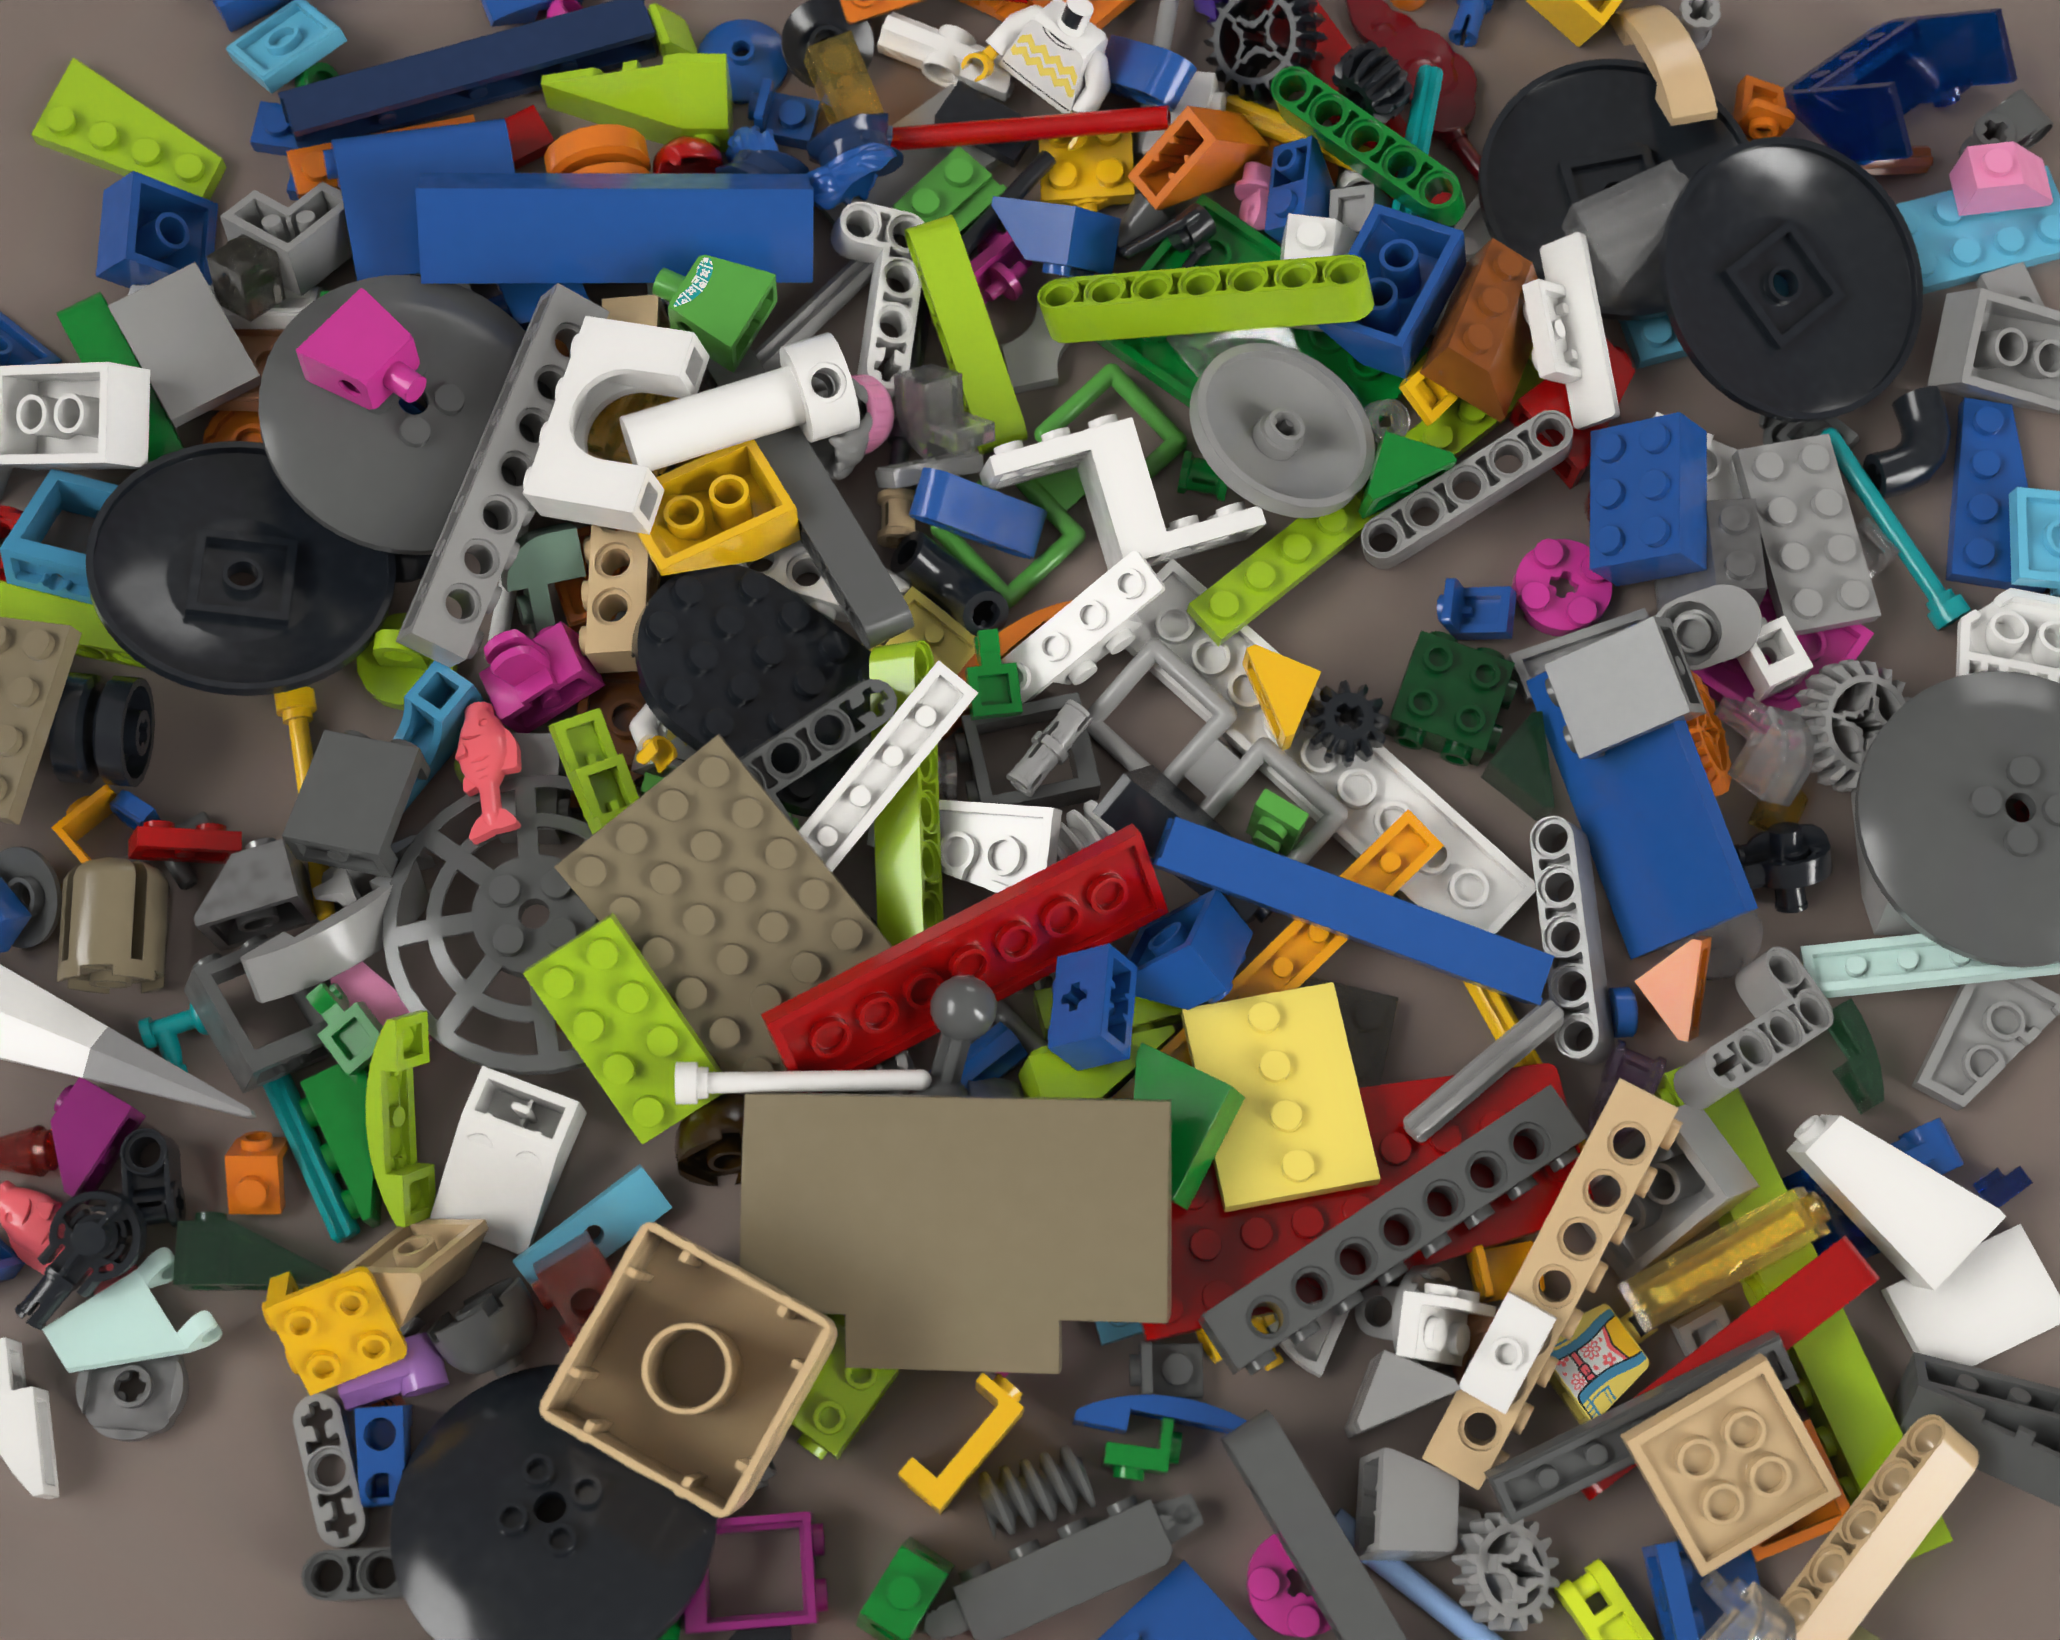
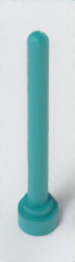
M1825 428L1820 435L1829 434L1840 471L1929 600L1925 604L1930 611L1927 617L1937 632L1969 613L1971 608L1961 594L1955 595L1951 588L1946 590L1840 433L1835 428Z

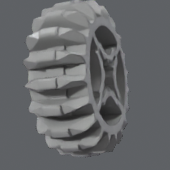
M1848 659L1840 661L1839 664L1825 665L1822 669H1819V674L1811 675L1808 679H1805L1807 689L1800 690L1799 693L1794 695L1801 707L1795 708L1788 713L1798 721V727L1788 734L1796 738L1799 737L1801 745L1793 754L1807 757L1803 771H1808L1809 773L1817 772V783L1824 786L1832 785L1833 791L1856 793L1861 766L1870 745L1890 717L1912 698L1902 696L1906 682L1892 681V669L1877 668L1876 662L1868 660L1859 662L1858 660ZM1844 692L1843 698L1838 699L1840 695ZM1837 700H1838V705H1837V707H1836V710L1833 712L1834 707H1835V704H1836V702H1837Z

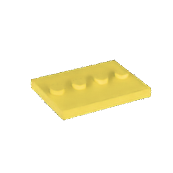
M1334 982L1200 1005L1190 1010L1182 1009L1181 1017L1192 1067L1231 1085L1245 1097L1213 1159L1224 1212L1379 1184L1381 1178Z

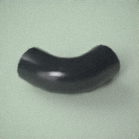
M1937 386L1915 389L1893 402L1892 407L1901 430L1900 442L1894 448L1866 455L1863 461V469L1884 499L1903 495L1928 483L1946 459L1951 439V429L1947 408Z
M920 531L910 533L899 543L891 559L890 567L892 572L939 605L974 636H977L978 630L998 628L999 632L1004 627L1009 614L1007 601L976 572Z

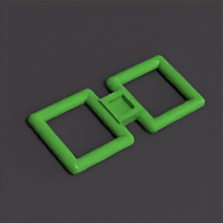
M1115 363L1105 365L1035 429L1034 437L1039 443L1042 441L1041 435L1055 429L1067 427L1112 386L1164 441L1145 458L1151 479L1183 451L1188 443L1187 437ZM1077 467L1015 484L1033 505L1048 512L1046 518L1062 536L1008 585L961 536L932 525L930 526V531L948 552L988 582L1004 597L1008 607L1012 608L1081 545L1086 538L1085 530L1068 513L1086 496ZM981 479L976 483L982 485Z

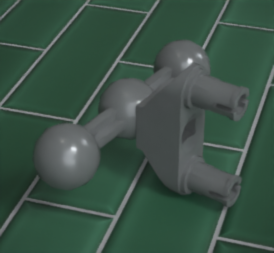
M955 975L941 983L931 999L930 1009L934 1024L941 1031L931 1073H929L932 1078L931 1085L926 1090L909 1091L907 1095L1025 1097L1023 1091H1021V1086L1017 1085L1016 1081L994 1077L980 1081L968 1080L967 1087L961 1083L971 1040L983 1035L992 1026L997 1016V1000L993 990L984 981L972 975Z

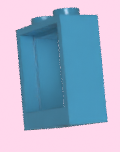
M51 469L0 547L7 583L93 605L87 585L86 554L41 542L61 510L96 518L104 502L118 485L79 474Z

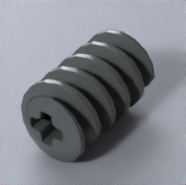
M1068 1445L1060 1447V1463L1058 1464L1047 1451L1041 1453L1039 1470H1036L1027 1458L1021 1459L1019 1477H1016L1007 1465L1000 1466L999 1483L995 1484L986 1471L979 1474V1494L994 1541L996 1539L997 1523H1001L1009 1535L1016 1534V1520L1018 1516H1021L1030 1528H1034L1037 1522V1510L1041 1509L1052 1522L1057 1520L1058 1503L1062 1502L1071 1515L1077 1514V1500L1079 1496H1082L1091 1508L1097 1507L1081 1456L1077 1457Z

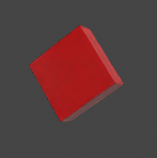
M534 105L505 118L515 169L544 156L548 146L555 141Z

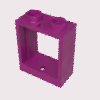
M811 1511L719 1518L717 1535L799 1529L803 1610L711 1618L708 1567L701 1586L684 1611L685 1634L819 1624V1612L828 1611L827 1579H817L816 1556H825L823 1523H814Z

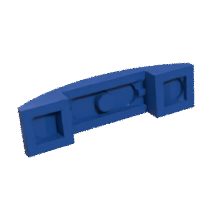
M1147 1394L1109 1398L1078 1408L1075 1411L1072 1425L1124 1435L1127 1431L1129 1416L1135 1415L1160 1421L1163 1417L1174 1418L1175 1424L1228 1434L1247 1421L1224 1409L1207 1403L1168 1395Z

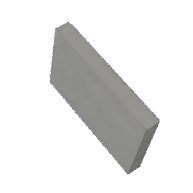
M196 262L108 305L141 367L150 369V383L175 427L261 384V376Z

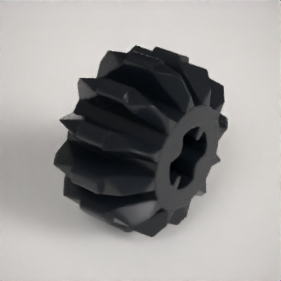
M1371 41L1364 45L1359 44L1354 49L1351 48L1340 58L1341 61L1334 66L1335 73L1332 76V80L1338 87L1337 92L1383 124L1391 118L1394 119L1404 110V106L1410 102L1409 95L1413 89L1407 80L1408 72L1400 67L1398 59L1390 56L1385 47L1379 48Z
M1347 680L1340 682L1338 693L1326 685L1321 688L1319 693L1320 700L1309 701L1306 711L1311 717L1304 720L1303 730L1307 733L1315 734L1309 742L1311 750H1318L1322 747L1327 749L1324 755L1326 763H1331L1335 754L1342 756V763L1347 768L1352 766L1355 754L1361 760L1367 762L1373 756L1372 747H1383L1386 737L1381 731L1387 729L1390 722L1389 716L1378 713L1384 704L1382 698H1374L1369 701L1366 699L1369 690L1366 684L1359 687L1357 694L1351 692ZM1340 718L1344 723L1353 721L1355 723L1354 729L1352 730L1348 724L1339 727L1337 725L1338 719Z

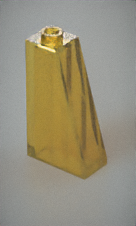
M1803 1186L1793 1188L1617 1286L1644 1333L1676 1321L1827 1236L1831 1231L1825 1222L1829 1221L1831 1217L1823 1201L1814 1191L1808 1194Z

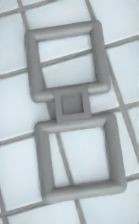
M1150 639L1087 710L1090 716L1093 717L1092 723L1087 727L1089 736L1128 771L1150 765L1104 721L1149 669L1157 663L1213 714L1162 774L1176 786L1186 777L1207 796L1199 807L1214 819L1259 767L1266 762L1324 814L1286 856L1287 858L1307 864L1347 820V808L1267 737L1259 738L1240 758L1219 739L1236 720V708L1161 640Z

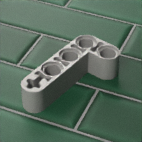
M1779 946L1772 947L1736 974V990L1756 1019L1716 1043L1675 1073L1673 1080L1675 1091L1678 1097L1691 1108L1697 1110L1708 1108L1827 1030L1833 1024L1834 1014L1829 1001L1799 959L1788 949Z

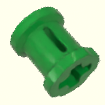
M1185 450L1177 493L1185 494L1187 490L1215 495L1217 501L1225 502L1228 486L1216 475L1205 459L1194 457L1192 451Z

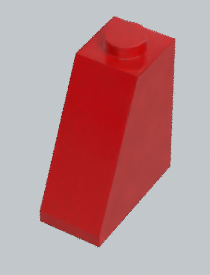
M1606 338L1619 404L1636 370L1632 367V362L1627 353L1622 348L1613 346ZM1547 379L1543 380L1516 401L1509 420L1515 427H1518L1541 412L1556 410L1564 413L1570 419L1573 426L1566 385ZM1610 421L1585 430L1575 429L1573 426L1572 449L1566 459L1552 468L1570 490L1579 483L1590 461L1591 431L1607 428ZM1546 429L1537 436L1538 441L1547 447L1559 445L1564 440L1563 435L1554 429Z

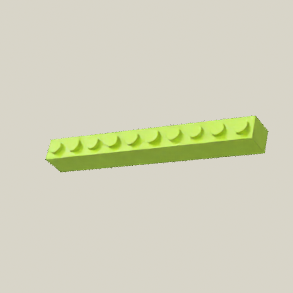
M1681 1067L1664 1073L1654 1082L1656 1090L1653 1092V1095L1675 1107L1685 1105L1678 1097L1673 1082L1675 1073ZM1737 1088L1708 1108H1705L1704 1111L1759 1184L1755 1191L1718 1219L1723 1231L1720 1234L1721 1245L1730 1261H1737L1746 1280L1742 1283L1743 1291L1748 1303L1752 1307L1818 1255L1748 1107ZM1842 1308L1786 1352L1800 1381L1789 1387L1790 1393L1799 1408H1806L1851 1506L1904 1435ZM1942 1515L1908 1560L1954 1541Z

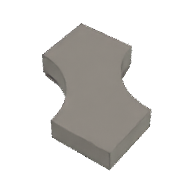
M1037 295V313L1031 326L1017 339L1001 345V354L1015 394L1058 385L1057 368L1059 361L1066 349L1072 344L1059 343L1050 337Z

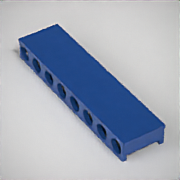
M420 173L418 186H415L421 284L654 283L658 273L664 267L686 277L696 259L702 255H709L770 272L776 275V283H813L814 189L810 186L808 174Z

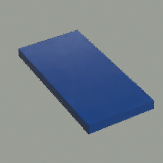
M1545 671L1526 681L1582 831L1588 838L1591 856L1631 960L1651 954L1758 909L1686 720H1678L1605 751V756L1600 758L1579 759L1578 754L1571 751L1564 738L1563 726L1566 725L1561 709L1553 704L1545 687V680L1548 679L1547 672Z

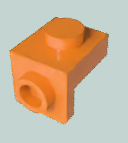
M1747 74L1737 84L1733 118L1742 128L1745 135L1751 136L1753 139L1781 137L1795 122L1796 112L1786 108L1787 88Z
M253 1131L235 1139L225 1154L229 1214H282L286 1207L283 1156L289 1148L286 1137H273L272 1133L267 1131Z

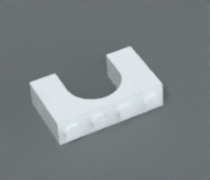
M585 316L580 332L572 340L571 358L565 375L560 378L556 385L555 403L549 420L541 428L539 435L540 445L533 465L525 473L523 481L524 491L522 494L541 516L650 535L665 489L649 467L590 456L587 448L590 428L596 417L606 406L618 398L629 394L651 393L683 398L698 393L710 356L694 332Z

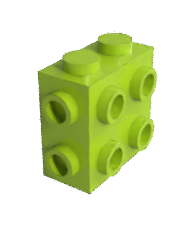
M824 1314L835 1323L838 1333L836 1343L791 1424L793 1428L802 1433L796 1442L821 1461L827 1453L837 1460L840 1458L900 1374L899 1369L845 1367V1316L842 1314Z

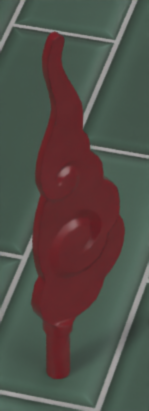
M1345 0L1350 22L1357 35L1364 43L1371 41L1379 48H1387L1389 55L1394 59H1398L1400 67L1408 72L1407 80L1412 85L1413 91L1420 66H1436L1443 70L1444 74L1432 138L1443 141L1449 150H1453L1478 183L1481 156L1468 140V134L1465 132L1470 128L1476 113L1474 96L1477 90V78L1469 62L1461 55L1455 53L1441 35L1432 30L1419 28L1409 16L1392 10L1383 0ZM1412 91V93L1409 95V96H1410V102H1408V103H1409L1410 105H1411V101H1412L1413 91Z

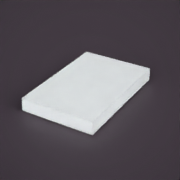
M2021 1224L1982 1241L1936 1290L1915 1287L1906 1278L1881 1290L1913 1352L1972 1367L2060 1325V1295Z

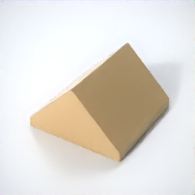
M425 1219L407 1227H396L340 1271V1273L360 1266L368 1268L399 1328H401L467 1273L489 1228L485 1219Z

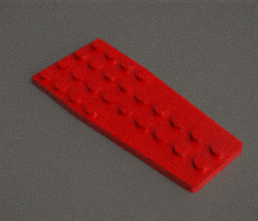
M1550 1063L1512 1067L1437 1132L1421 1143L1416 1142L1407 1134L1404 1129L1403 1119L1454 1075L1359 1088L1381 1178L1377 1185L1224 1212L1212 1161L1188 1210L1171 1202V1316L1168 1323H1141L1145 1341H1156L1203 1330L1198 1322L1202 1314L1550 1084L1568 1108L1557 1068ZM1525 1136L1514 1137L1513 1147L1515 1152L1523 1159H1535L1536 1147L1534 1143ZM1578 1145V1146H1576L1575 1148H1576V1150H1577V1151L1579 1152V1154H1580L1581 1152H1580V1148H1579V1145ZM1577 1159L1556 1173L1553 1172L1549 1165L1533 1175L1538 1183L1535 1187L1514 1201H1511L1508 1195L1504 1194L1490 1204L1495 1211L1493 1215L1470 1230L1462 1222L1447 1232L1452 1240L1451 1243L1427 1259L1419 1251L1405 1260V1265L1409 1270L1416 1265L1434 1266L1468 1255L1472 1252L1474 1246L1483 1245L1484 1249L1540 1232ZM1482 1164L1471 1165L1470 1176L1473 1182L1482 1188H1492L1494 1185L1492 1171ZM1589 1184V1187H1588L1589 1195H1590V1197L1592 1198V1200L1594 1201V1198H1593V1195H1592V1191H1591V1188H1590V1184ZM1439 1192L1428 1194L1427 1205L1430 1211L1439 1217L1450 1216L1452 1207L1449 1199ZM1394 1220L1384 1223V1236L1391 1244L1396 1246L1407 1245L1409 1234L1402 1223ZM1353 1249L1341 1251L1340 1264L1342 1268L1352 1275L1363 1274L1366 1268L1364 1257ZM1311 1278L1297 1280L1295 1289L1301 1301L1306 1304H1314L1321 1301L1322 1289L1315 1280ZM1375 1280L1374 1282H1372V1283L1369 1284L1368 1286L1377 1284V1283H1379V1282H1378V1280ZM1257 1307L1253 1309L1251 1319L1276 1313L1267 1307Z

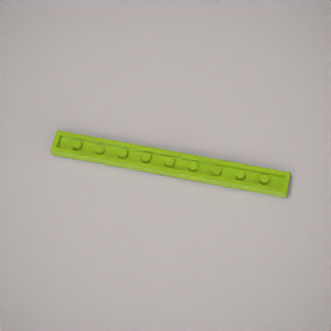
M1532 351L1504 420L1501 422L1497 421L1459 397L1433 424L1426 426L1421 421L1403 437L1450 451L1457 459L1509 418L1516 401L1545 380L1539 378V373L1532 361ZM1364 485L1356 496L1338 511L1315 518L1296 519L1190 602L1186 612L1218 647L1360 536L1364 525L1384 510L1362 519L1358 509L1365 489Z

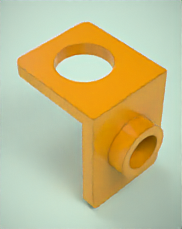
M108 785L102 786L91 796L87 795L77 799L67 809L66 816L51 827L81 863L92 859L77 841L113 813L110 809V802L117 794Z
M1533 1241L1484 1249L1483 1245L1472 1248V1252L1466 1255L1473 1290L1480 1293L1479 1303L1484 1304L1505 1299L1534 1243ZM1543 1275L1539 1282L1542 1292L1545 1290Z

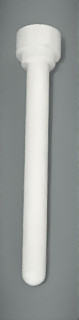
M676 1062L675 1101L676 1105L698 1104V1099H708L709 1093L922 1091L931 1085L932 1078L929 1072L923 1069L709 1072L708 1067H698V1062Z

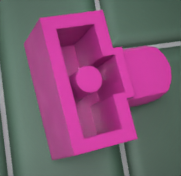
M561 621L556 625L543 628L533 639L517 629L502 632L489 640L484 647L486 661L491 666L479 673L497 717L503 724L518 733H530L605 686L601 674L597 672L588 657L582 655L579 645V634Z

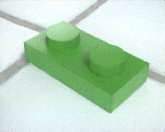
M1265 788L1254 805L1245 833L1252 836L1251 841L1256 846L1287 856L1298 843L1309 813Z

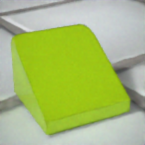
M656 3L650 4L648 14L655 30L654 38L662 59L664 55L697 53L696 45L686 21L679 15Z

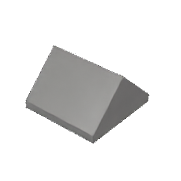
M1387 1350L1381 1351L1368 1364L1344 1427L1347 1438L1355 1437L1450 1396L1460 1390L1456 1379L1401 1356H1396V1354Z

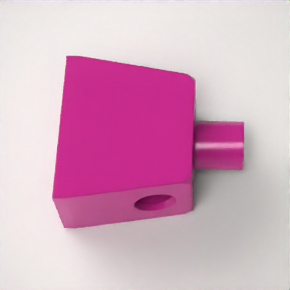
M360 288L296 349L304 377L307 381L369 410L377 409L392 393H395L408 403L415 402L422 395L426 387V378L416 372L420 360L413 337L363 288Z

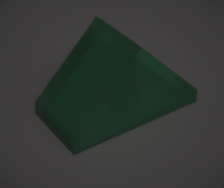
M1542 711L1532 712L1489 762L1481 776L1482 779L1535 821L1549 816L1555 807Z

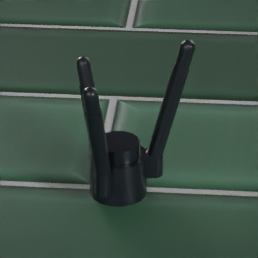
M1194 203L1164 225L1119 248L1117 254L1120 257L1125 256L1129 258L1168 237L1172 246L1179 252L1183 253L1186 250L1192 252L1180 268L1194 267L1201 258L1212 251L1208 240L1216 234V225L1207 210L1201 205Z

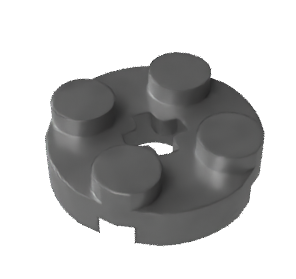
M179 1354L79 1371L76 1383V1398L81 1412L86 1415L88 1421L94 1426L93 1428L100 1434L120 1441H142L170 1430L175 1424L177 1416L181 1413L188 1395L189 1379L184 1366V1359ZM133 1372H140V1381L146 1383L145 1391L137 1395L136 1401L128 1402V1394L120 1391L121 1381H130Z

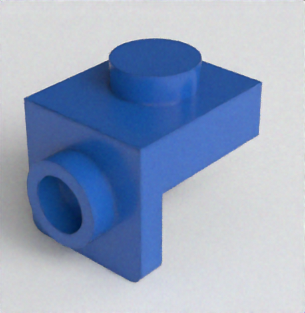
M1446 578L1444 594L1439 595L1437 600L1438 620L1457 640L1512 639L1517 593L1512 586L1464 588L1457 578Z

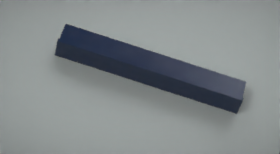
M612 0L278 92L284 118L291 127L299 149L330 143L331 139L364 136L401 129L542 89L541 78L543 75L591 67L605 72L622 67L623 62L633 60L641 62L655 58L656 51L652 43V38L655 37V30L646 10L645 0Z

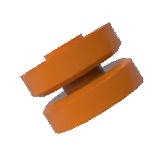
M598 124L578 128L560 136L548 146L544 155L547 173L652 174L649 172L651 163L645 137L636 129L619 124Z

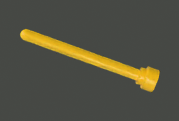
M306 686L274 694L276 714L282 717L284 725L289 726L298 794L314 757L309 723L313 721V713L317 711L314 689ZM308 862L311 890L322 884L321 878L323 872L329 869L328 865ZM312 890L314 909L319 921L336 913L334 902L316 900Z

